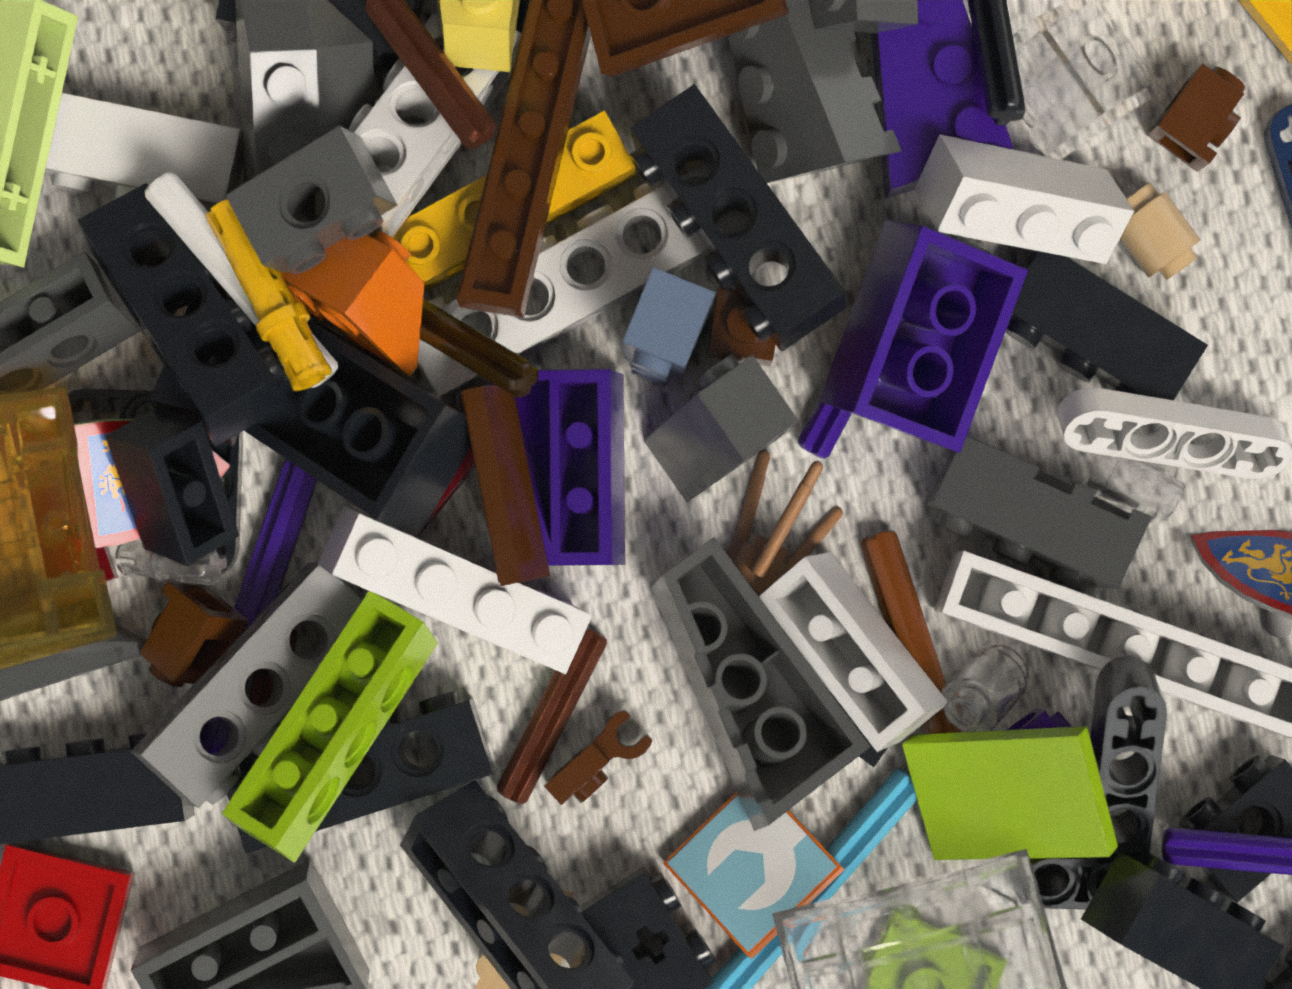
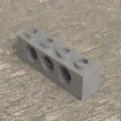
M308 562L131 752L187 804L200 808L207 800L211 805H214L237 782L239 776L234 770L250 752L255 756H259L280 726L278 722L292 708L362 600L340 578L331 575L319 566L318 562ZM302 621L307 622L313 627L317 638L314 650L304 658H300L292 651L289 641L291 631ZM263 669L272 678L273 691L266 702L255 706L246 696L245 683L252 672ZM220 717L228 726L229 739L224 748L216 753L209 754L201 746L200 731L209 719Z

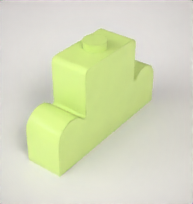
M0 0V264L23 268L25 266L78 21L77 15L43 0Z

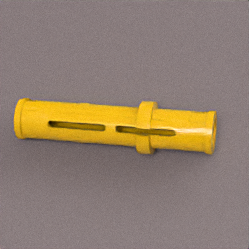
M228 199L217 203L210 208V212H206L205 218L218 238L229 264L254 309V313L259 320L256 329L261 339L265 342H270L284 367V371L294 391L304 390L326 379L327 375L332 373V369L319 349L307 324L310 315L305 305L296 302L282 277L281 271L262 265Z

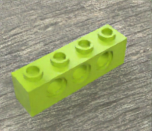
M368 591L221 814L247 834L295 863L436 648L438 642L426 624L378 594Z

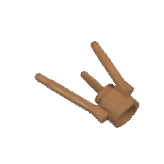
M762 450L757 456L736 534L726 554L734 560L735 566L752 589L759 594L766 591L800 560L809 556L843 516V510L840 507H834L784 562L789 550L781 545L823 471V464L820 461H814L810 465L769 539L756 533L751 543H749L748 540L766 478L770 453L767 450Z

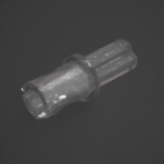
M141 539L118 545L115 553V559L134 561V564L123 562L117 564L118 570L123 575L128 577L154 578L158 584L163 586L168 581L215 585L221 581V570L227 568L226 557L217 554L216 550L193 564L185 566L145 550Z

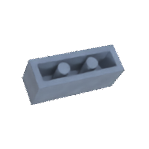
M653 267L622 341L623 355L625 359L630 360L631 373L663 387L667 386L670 377L683 381L710 315L716 292Z

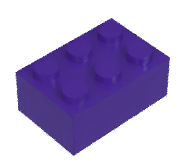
M885 219L819 402L925 442L961 453L1028 270L927 227Z

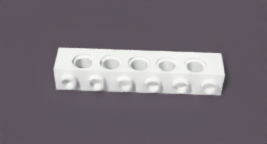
M693 160L688 162L692 170L680 177L690 182L701 181L711 173L713 167L706 161ZM660 182L652 187L644 183L632 192L636 201L616 212H613L610 205L594 210L577 221L576 224L580 229L578 233L559 243L554 235L542 239L532 283L542 285L549 293L548 303L540 313L530 316L524 315V318L461 308L456 299L448 304L445 303L443 297L435 298L429 302L459 320L472 313L486 315L492 321V333L489 338L523 357L642 292L653 267L673 275L702 259L709 251L696 233L686 238L676 226L665 207L673 200ZM728 211L718 218L715 226L724 233H738L747 227L750 218L740 211ZM638 222L652 224L660 233L661 241L653 251L645 254L630 250L624 242V235L631 225ZM585 252L596 254L605 264L602 277L595 283L588 285L575 282L568 274L569 264L572 259L578 254ZM419 341L418 362L436 395L444 400L483 379L482 376L424 341Z
M966 551L954 552L934 608L935 612L1097 670H1101L1108 662L1118 657L1132 656L1140 658L1150 665L1162 693L1292 739V668Z

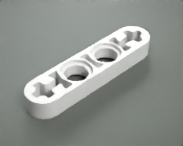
M1103 388L1076 390L1062 400L1057 410L1065 442L1071 448L1082 452L1248 479H1264L1274 476L1283 471L1292 460V447L1284 426L1279 420L1267 416ZM1151 423L1162 424L1159 429L1145 435L1132 434L1143 425ZM1207 433L1219 434L1207 443L1199 445L1189 444L1200 435Z

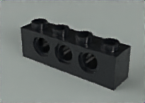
M695 84L630 127L636 150L630 153L629 157L635 168L650 187L660 182L673 201L665 207L672 220L686 238L696 233L709 251L708 254L702 257L706 267L723 290L733 284L747 305L739 309L740 313L760 342L771 337L779 350L783 352L846 309V291ZM693 160L706 161L713 167L711 173L705 179L697 182L684 180L679 176V172L686 163ZM728 211H740L750 218V222L745 229L733 234L720 231L715 224L718 218ZM766 262H777L788 270L785 279L774 286H764L757 283L752 278V274L759 265Z
M145 183L79 218L78 223L90 252L198 420L203 422L206 433L216 447L284 408L277 383L283 381L285 376L268 346L263 345L256 349L246 335L247 332L253 330L247 315L231 296L223 300L214 286L218 281L147 200L144 192L148 184ZM153 258H166L162 263L156 266H143L147 261ZM184 306H199L188 315H174L177 310ZM215 355H232L223 364L216 366L205 364Z
M456 691L444 693L420 701L419 705L422 714L401 721L397 720L394 710L366 753L375 764L376 772L373 781L363 786L348 781L316 831L493 775L496 768L474 699L470 698L459 702ZM421 731L429 734L434 739L437 746V756L432 764L418 766L406 758L403 745L409 733ZM248 756L237 766L239 773L236 774L239 778L227 793L229 801L259 756ZM237 827L245 854L268 847Z
M476 780L415 815L400 844L401 848L510 989L631 988L634 981L628 975L625 963L620 955L602 942L587 923L586 915L580 904L572 897L565 895L547 872L546 864L541 855L533 847L527 846L509 824L501 804L493 797L487 796ZM471 853L483 856L491 865L478 862ZM510 903L524 907L530 916L518 913ZM550 954H556L564 958L570 968L557 964Z

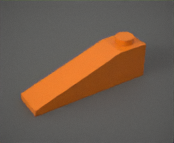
M378 231L374 238L366 235L359 239L348 240L345 237L325 249L327 257L317 266L299 274H291L290 271L287 273L281 272L296 302L303 303L309 315L320 322L325 317L339 329L349 334L347 338L350 342L405 375L411 376L418 364L425 282L406 263L411 254L403 245L382 231Z

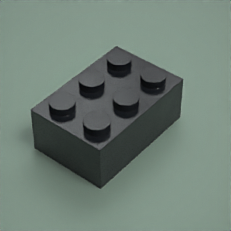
M309 319L307 324L312 334L336 360L338 369L320 386L294 391L281 364L280 367L285 379L277 383L284 408L244 431L376 520L419 537L471 449L465 412L392 366L367 353L350 342V340Z

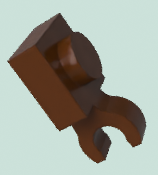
M626 709L613 714L603 731L546 781L544 787L560 805L564 804L572 795L580 804L590 797L608 780L609 777L603 772L602 768L611 759L616 757L634 759L640 757L649 749L652 738L648 733L634 745H625L618 739V727L630 717V713Z

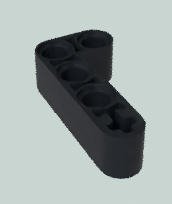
M1125 656L1108 662L1100 670L1095 688L1090 740L1109 813L1119 809H1127L1120 815L1110 816L1118 847L1110 857L1015 859L1023 893L1031 903L1038 907L1086 910L1108 872L1102 870L1112 865L1119 851L1142 864L1145 863L1149 856L1167 708L1153 670L1148 663L1140 658ZM1129 706L1132 716L1126 715L1123 707ZM1123 752H1135L1126 759H1114ZM1045 864H1056L1047 869H1038Z

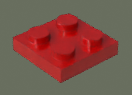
M15 842L6 844L0 866V976L49 989H106L135 872Z

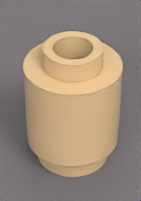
M1149 182L1127 198L1134 213L1120 240L1148 278L1160 271L1165 280H1168L1198 258L1191 247L1201 239L1165 191L1159 195L1151 182Z

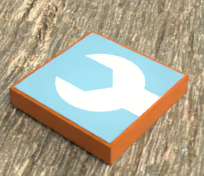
M738 792L725 802L663 862L670 872L751 959L845 870L790 810L770 825L754 831Z

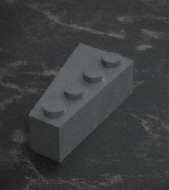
M786 0L789 14L728 35L738 80V90L742 98L752 143V154L756 161L757 170L766 183L819 173L902 151L894 130L884 131L873 105L880 102L881 98L872 76L862 78L849 45L857 40L854 32L815 29L808 0Z
M714 537L662 574L651 587L754 831L770 825L871 747Z

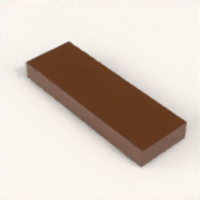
M496 385L463 390L461 396L498 583H500V586L548 577L550 572L515 396Z

